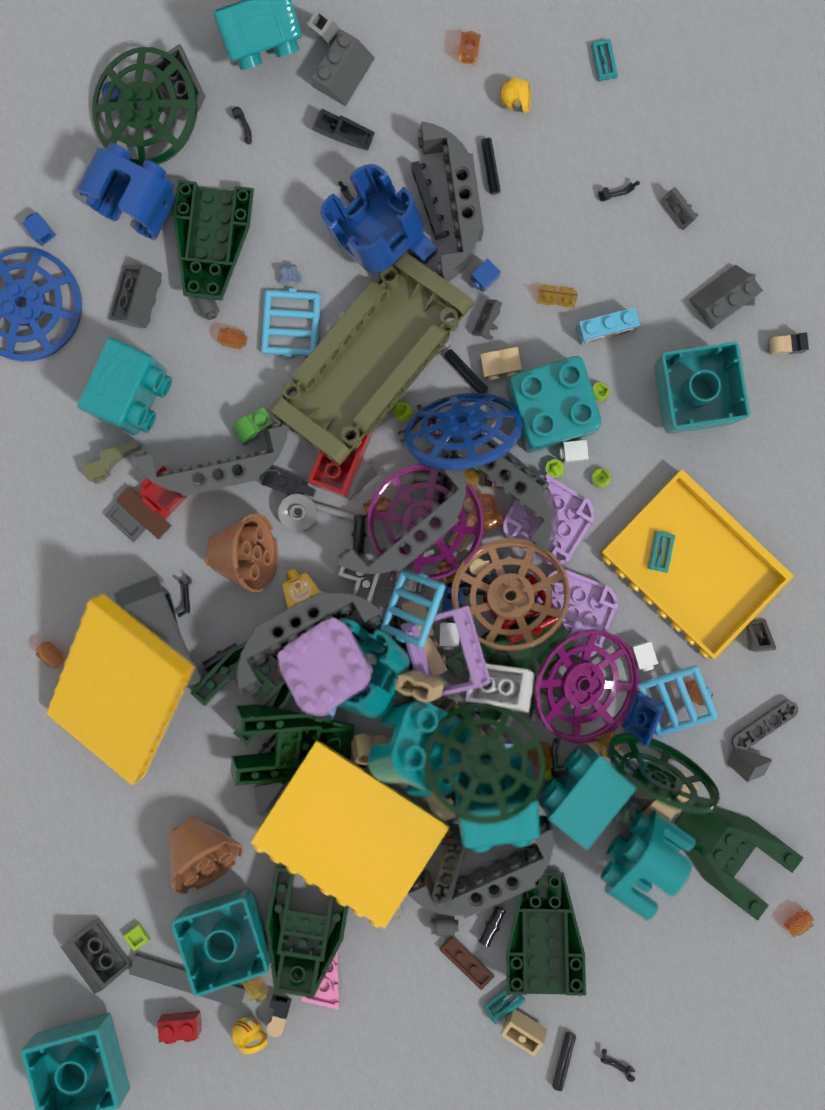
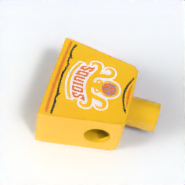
M292 569L286 573L289 581L283 583L282 587L288 610L321 592L307 573L299 575L297 569Z

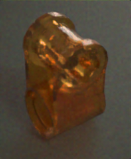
M488 493L480 495L478 497L479 500L483 499L488 502L487 508L482 506L484 517L483 531L486 533L491 528L502 527L504 525L503 518L493 496Z

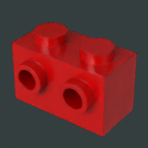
M200 1011L162 1014L157 1022L159 1042L172 1044L179 1040L192 1042L198 1039L202 1031Z

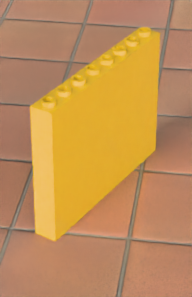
M683 469L677 471L599 552L602 555V561L608 566L611 564L616 569L615 573L620 578H626L630 582L629 586L635 592H641L644 595L642 599L650 606L653 604L658 609L656 612L663 619L667 617L672 622L670 624L671 627L678 633L681 631L685 635L684 639L693 646L695 644L700 649L698 651L699 654L705 659L715 660L794 577L790 571ZM655 531L675 535L668 573L647 569ZM662 536L659 538L654 566H656ZM667 537L660 566L662 568L664 566L669 538Z
M102 594L96 598H91L86 604L85 614L80 620L81 624L75 633L74 643L69 649L70 653L64 662L65 666L59 676L60 680L54 689L53 698L49 702L47 715L133 786L145 777L195 666L106 595Z
M317 739L253 836L251 844H253L252 847L260 853L264 851L270 855L269 858L277 864L281 862L286 865V869L292 874L298 873L303 876L302 879L310 885L314 883L320 887L319 890L323 894L334 896L340 905H348L353 908L352 911L359 917L365 916L370 919L369 922L377 928L381 926L385 929L450 827L442 819L391 786L376 779L372 774Z

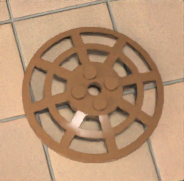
M499 539L478 547L474 556L465 566L464 562L471 553L461 563L453 580L451 591L452 605L454 609L459 608L458 591L461 580L472 585L470 591V613L475 615L476 619L485 628L490 630L486 640L477 635L479 642L485 646L507 651L530 648L550 637L564 620L570 600L569 581L560 561L550 551L544 548L540 549L533 542L524 539ZM502 547H521L527 549L524 560L516 558L500 560L496 549ZM487 552L489 553L492 563L483 568L476 578L465 573L467 568L477 558ZM536 552L546 558L558 573L547 578L541 569L531 563L534 553ZM519 565L521 567L518 574H505L502 566ZM495 569L498 577L490 585L481 581L486 574ZM528 569L533 571L541 579V582L531 585L525 578ZM562 581L564 590L562 610L550 608L552 604L551 585ZM478 588L487 592V603L476 604ZM542 589L546 590L545 606L534 603V593ZM508 593L516 594V598L512 601L507 600L505 596ZM492 610L498 617L494 625H491L480 613ZM530 610L541 613L533 623L527 626L524 616ZM547 615L558 618L548 632L536 640L533 639L530 631L540 625ZM505 619L516 620L520 629L506 630L501 629ZM498 634L508 636L523 634L526 644L507 646L498 645L493 642Z

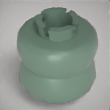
M626 801L613 819L618 824L630 826L633 818L641 810L637 803Z

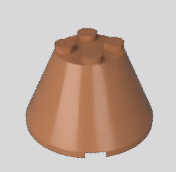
M250 514L217 534L209 536L207 555L205 557L206 565L250 592L265 590V585L273 580L278 562L277 539H273L271 532L273 527L269 520L261 514Z
M195 816L189 817L183 825L175 827L168 832L172 890L177 894H186L188 889L195 887L196 890H199L211 884L236 864L234 860L237 856L241 857L243 853L242 845L204 820L196 819Z

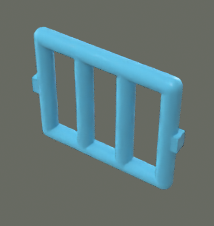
M289 288V291L266 290L264 292L261 352L263 354L285 355L287 358L310 355L318 345L320 293L299 292L297 289ZM272 298L313 300V311L271 309ZM270 316L312 319L311 330L271 328ZM269 335L311 338L310 349L268 346Z
M402 569L381 622V631L395 636L396 640L405 643L406 641L417 647H424L445 591V585L430 579L428 575L423 573L417 574L410 570ZM406 578L436 589L433 600L431 601L402 589ZM399 596L429 608L426 619L397 608L396 604ZM392 615L421 626L422 630L419 638L389 626Z
M697 665L638 684L639 693L648 697L646 689L657 686L662 701L665 703L664 706L672 725L661 728L658 722L655 729L656 736L667 735L714 721L718 718L710 697L712 692L710 687H706ZM694 675L709 714L697 716L682 677ZM675 680L690 717L689 720L679 722L664 683Z

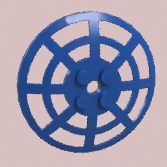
M15 248L0 253V277L3 276L6 285L0 292V319L4 317L11 322L9 334L0 329V336L7 339L6 351L0 349V356L15 361H35L53 355L70 341L81 319L82 296L75 276L62 261L50 253L39 249ZM10 254H33L30 263H16L6 266L3 257ZM41 256L48 258L59 266L65 273V276L54 279L46 270L37 266ZM27 269L24 279L13 280L9 271ZM35 271L43 275L49 282L38 287L32 282ZM69 282L74 294L73 313L62 310V295L59 286ZM51 290H54L56 297L55 307L46 305L44 294ZM21 298H26L27 303L24 307L18 306V301ZM44 312L52 314L53 316L49 323L41 329L37 321L43 316ZM59 317L71 320L64 335L51 345L45 335L54 328ZM30 325L34 331L32 335L17 336L19 326ZM39 339L44 347V350L36 353L14 354L15 342H31Z
M485 393L456 394L436 400L420 409L406 426L404 434L405 443L409 453L416 460L430 467L448 470L474 468L490 463L511 450L522 433V420L517 408L498 396ZM490 401L502 404L511 411H501ZM460 402H476L468 406L460 405ZM452 404L453 408L445 412L438 411L441 408ZM487 405L494 411L483 412L479 408ZM420 417H424L421 430L410 435V430ZM431 417L439 418L438 423L427 427ZM497 417L494 427L486 425L485 418ZM503 417L515 418V427L510 436L500 432L503 425ZM439 429L442 437L436 440L429 433ZM482 431L487 433L483 437L472 441V438L479 435ZM423 436L434 448L430 455L419 450L412 441ZM493 437L503 441L501 445L478 456L476 455L474 447L486 443ZM448 440H454V441H462V440H464V443H447V441H448ZM442 449H466L469 458L443 459L437 456Z

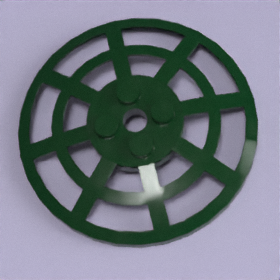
M153 47L134 48L116 57L101 74L95 88L92 104L94 126L104 147L107 149L110 142L116 144L118 139L126 145L137 147L139 159L130 158L129 160L141 167L145 160H149L157 165L162 164L173 158L185 146L194 129L198 109L195 85L187 69L171 54ZM146 52L160 55L172 64L164 71L154 65L144 63ZM138 53L136 64L125 67L118 74L114 71L113 68L128 56ZM135 70V81L126 85L121 78ZM143 70L152 71L158 77L149 84L143 81ZM177 70L182 75L186 84L188 100L177 99L175 88L169 78ZM109 76L112 81L106 91L105 101L103 104H98L101 88L105 79ZM163 82L168 88L170 99H162L157 90ZM116 85L121 91L118 102H110L111 93ZM142 100L143 108L138 110L137 104ZM170 108L168 119L165 125H163L159 121L162 109ZM177 108H188L186 124L177 139L169 130L175 120ZM118 110L121 121L116 128L110 116V111ZM105 112L106 122L112 132L108 142L105 140L99 125L98 113ZM127 125L135 129L136 141L122 135ZM153 126L158 133L144 140L143 130ZM163 137L172 145L162 154L146 159L145 147L157 143Z
M474 703L454 709L440 719L436 729L430 732L424 747L426 758L423 771L432 795L448 812L465 821L478 824H496L512 819L527 809L541 789L545 773V759L541 743L534 730L524 719L504 707L487 703ZM488 708L503 713L499 721L487 718L473 719L470 709ZM458 713H462L466 722L458 726L449 737L437 734L447 720ZM511 716L520 722L530 733L534 741L523 743L517 733L506 725L509 717ZM486 724L496 728L492 736L481 735L477 725ZM469 728L473 737L466 744L454 740L459 733ZM503 730L515 740L517 745L506 747L499 740ZM434 741L445 746L442 754L443 770L432 774L430 769V751ZM450 748L461 752L459 764L449 766ZM537 749L540 765L537 781L526 775L528 768L526 751ZM521 753V771L510 766V755ZM487 755L491 763L488 765L482 764L480 756ZM463 771L466 777L471 780L467 790L456 781L453 776L454 774ZM506 774L517 779L508 790L502 792L499 781ZM447 777L452 787L464 796L459 807L454 806L442 795L435 784L436 781ZM522 783L533 789L522 804L508 811L505 799L515 793ZM478 784L491 785L494 795L482 796L474 793ZM471 800L481 803L497 802L500 814L481 816L468 813L466 810Z
M631 733L617 734L610 740L607 746V753L612 765L629 783L647 796L664 805L689 813H707L717 806L720 795L712 778L697 763L680 751L652 738L649 746L646 747L661 752L662 755L659 759L645 753H639L636 744L645 745ZM628 743L632 752L626 753L623 756L614 749L619 744ZM669 757L682 764L694 775L686 777L678 769L667 763ZM635 758L639 763L638 767L631 764L628 760ZM627 767L633 770L636 776L631 775ZM701 781L707 789L710 798L698 796L697 790L692 783ZM683 785L688 787L691 794L681 791ZM679 795L690 800L687 802H682L677 798V796ZM697 801L709 804V806L702 807L692 805Z

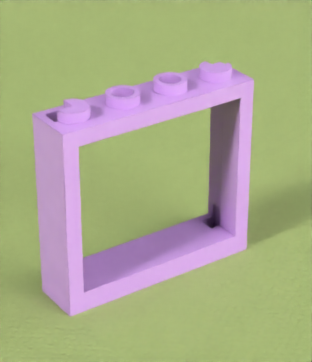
M469 606L436 614L434 621L454 617L472 681L443 687L442 696L479 688L491 683ZM412 622L401 625L403 632L419 638V625ZM406 642L413 670L422 672L426 677H432L424 647L420 648Z

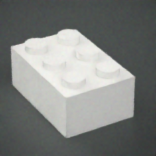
M486 664L491 683L467 690L465 701L469 703H487L509 710L529 713L535 673L526 669Z

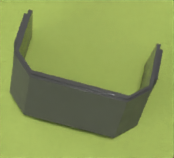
M155 575L114 593L116 604L195 666L161 587V582L164 581L163 578ZM196 667L186 687L202 681L203 677H205L204 674L200 675Z

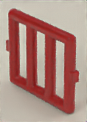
M529 574L525 576L531 585L538 583L534 575ZM542 589L534 593V597L539 596L542 600L540 605L545 606L546 592ZM487 595L483 598L484 603L488 602ZM552 602L550 608L557 609ZM489 610V611L491 612L492 616L494 617V619L496 620L498 616L495 615V614L492 612V610ZM530 610V612L524 616V619H528L538 614L539 612ZM550 616L544 619L540 625L530 631L531 634L537 635L541 633V629L556 623L558 618ZM506 620L501 629L511 630L509 627L517 624V621ZM523 634L505 635L510 643H515L524 638Z

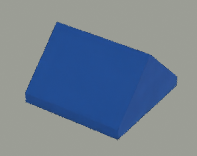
M636 693L622 727L645 746H649L665 703Z

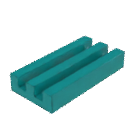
M611 40L592 42L591 49L598 82L603 79L617 78L618 73ZM603 45H606L609 62L612 71L611 73H609ZM597 46H599L604 74H602Z
M655 531L647 569L668 573L675 535ZM662 536L656 566H654L659 538ZM667 537L669 538L664 566L662 568L660 566Z
M505 989L483 1007L492 1022L496 1024L523 1004L526 999L522 995H512L491 1011L490 1009L509 995L506 994Z

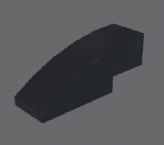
M324 109L318 112L312 127L313 131L326 137L367 151L375 134L374 131L342 115L338 117Z

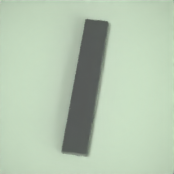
M137 953L135 954L129 972L130 975L193 994L185 968ZM234 984L201 995V997L240 1008L246 987Z

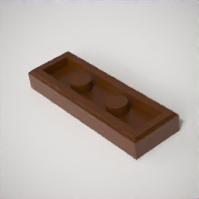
M130 486L116 500L157 539H160L172 526L167 520L146 505Z
M450 936L439 948L480 990L495 977L455 936Z

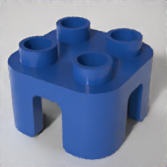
M110 142L107 149L98 147L76 192L87 197L86 204L90 208L112 221H117L122 212L138 220L135 225L138 234L151 240H156L176 198L172 192L174 184L164 178L167 172L149 160H145L142 167L129 160L131 154L115 143Z
M367 164L356 169L350 176V180L357 192V197L345 208L341 200L335 194H331L322 204L321 217L335 242L343 251L366 271L379 273L393 265L421 237L424 223L410 191L402 187L397 192L388 173L383 168L375 164Z

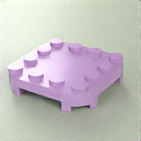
M547 474L540 475L550 483L548 488L554 497L558 514L555 540L547 550L563 564L572 557L583 536L593 523L595 518L594 508L587 497H583L552 478L553 476ZM515 500L505 516L502 531L506 538L524 539L533 542L534 540L531 537L543 523L544 519L537 518L533 515L532 509L527 505L526 507L522 506ZM536 552L534 553L535 558L539 559L543 563L552 565L542 555Z
M557 570L552 571L547 575V578L557 574ZM565 570L569 581L570 600L562 623L570 635L588 629L608 631L614 613L618 608L616 594L612 588ZM562 581L551 585L552 602L558 610H562L564 590ZM539 596L537 597L535 602L537 604L542 603V600ZM590 634L575 638L576 645L574 647L586 645ZM597 635L594 645L602 648L605 637ZM584 651L576 652L572 655L582 658ZM592 651L590 657L595 655L597 652Z
M336 618L321 622L290 642L278 653L280 670L298 706L311 715H327L329 710L359 691L364 692L368 688L367 685L371 679V672H373L371 664L367 662L352 634L351 628Z

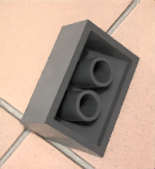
M341 29L312 76L313 87L346 107L375 57L357 38Z
M178 44L167 53L178 59L189 72L195 85L198 102L197 112H199L206 96L181 44ZM162 56L150 63V65H154L162 71L172 64ZM177 70L169 78L175 88L177 99L188 100L186 84L182 75ZM152 72L153 75H154V77H155V79H156V78L158 77V75H157L156 73ZM163 82L160 86L165 99H170L168 88ZM177 108L176 118L185 121L188 116V108Z
M123 265L108 320L136 328H147L151 320L152 308L156 302L157 290L161 285L162 273L144 265Z
M734 265L689 298V300L708 326L713 329L758 296L763 289L751 274Z
M99 918L95 919L60 946L94 994L105 989L132 965Z

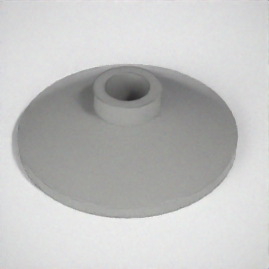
M291 494L285 497L278 509L281 523L292 531L308 529L314 523L317 515L314 502L303 494ZM300 508L302 512L297 514L294 510Z

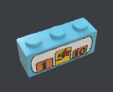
M633 307L580 321L576 328L580 343L583 345L636 331L640 323L636 308Z

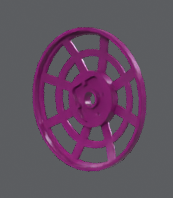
M425 464L414 465L401 469L382 483L371 501L367 523L369 538L375 552L379 556H382L386 551L384 548L381 549L377 543L373 525L374 518L385 520L388 539L390 543L393 541L396 544L401 538H394L391 521L400 522L403 525L404 531L407 528L411 531L416 527L414 522L421 516H429L431 514L429 510L437 504V502L433 501L435 490L445 495L451 492L447 488L436 484L438 472L443 474L445 469L430 467ZM430 471L428 483H416L405 488L399 479L412 472ZM467 481L465 499L470 496L473 500L477 512V527L466 526L465 512L462 507L459 514L460 525L455 524L448 530L459 532L450 548L446 546L442 540L446 533L443 534L432 544H436L442 553L434 557H424V552H422L413 560L415 562L413 572L421 573L423 563H433L446 558L452 568L437 574L428 575L430 579L438 580L457 572L466 557L471 553L464 566L476 553L483 535L484 517L480 500ZM393 483L399 493L391 501L387 512L376 511V505L381 495ZM427 488L426 500L415 502L409 494L411 491ZM403 497L409 507L404 515L393 514L396 504ZM436 518L431 519V527L438 529L440 521ZM417 531L414 534L416 541L422 542L425 540L426 536L423 531ZM464 533L476 535L470 551L464 559L458 562L452 553L460 545ZM399 547V551H400L401 554H403V555L409 554V553L406 552L404 549H402L401 547Z
M598 629L578 631L558 642L543 660L535 681V707L543 725L552 734L561 737L562 740L577 744L591 743L612 733L626 719L634 696L638 692L639 672L634 654L629 646L618 636ZM590 634L586 645H580L565 652L563 646L579 636ZM597 635L612 640L620 649L609 654L604 649L595 646L594 643ZM584 651L582 660L572 664L569 656L576 652ZM592 651L604 657L597 665L589 662ZM557 652L559 659L554 664L549 678L542 680L548 663ZM625 655L629 666V683L619 682L615 660ZM563 663L567 670L563 674L562 679H554L557 669ZM608 665L611 669L612 681H605L602 671ZM586 680V685L580 689V683ZM547 687V698L551 710L544 717L539 696L540 688ZM552 687H561L562 697L555 703ZM604 688L610 689L608 697L601 704L598 699L601 697ZM617 690L628 691L623 706L617 715L612 718L606 710L614 700ZM567 702L574 706L573 717L560 711ZM591 705L595 708L596 711L581 717V708ZM555 715L564 721L573 723V735L560 732L551 726L550 722ZM599 716L607 723L603 728L595 732L581 735V723L590 722Z

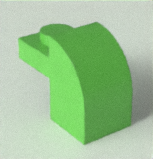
M262 407L251 415L241 418L232 428L242 445L245 446L260 436L259 433L269 428L274 422L266 409Z

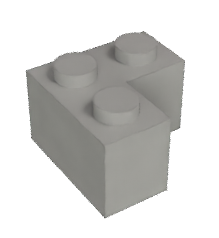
M341 565L338 575L356 582L352 595L372 602L380 574L359 573Z

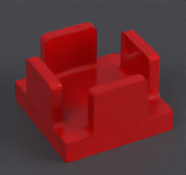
M162 466L156 472L157 477H160L159 473L169 470L165 466ZM147 479L140 484L142 488L137 492L141 500L165 520L189 496H180V493L163 489Z

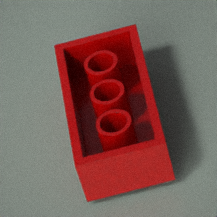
M373 431L362 438L361 445L353 449L340 466L319 452L308 482L315 487L347 499ZM350 435L347 440H353L356 435Z

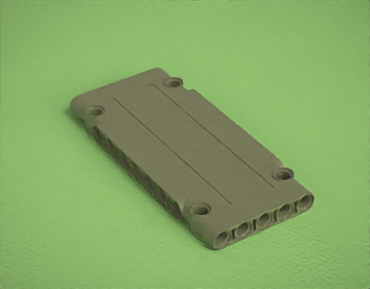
M406 252L387 270L380 273L381 278L378 281L374 280L366 287L299 366L292 377L293 382L284 385L282 395L268 409V412L285 426L288 425L290 430L339 466L353 449L361 445L362 438L365 435L371 434L446 344L450 337V332L458 328L460 320L474 305V301L467 294ZM448 318H453L451 322L445 321ZM297 391L294 396H289L291 392ZM350 435H356L353 440H347Z

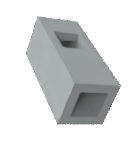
M317 8L307 23L310 29L330 47L341 30L337 23L320 8Z

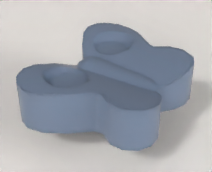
M295 264L290 265V267L282 266L280 268L282 273L280 277L281 285H286L290 280L296 283L302 281V276L297 272Z

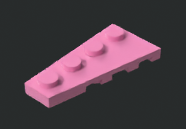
M338 951L314 998L302 996L301 1001L339 1010Z

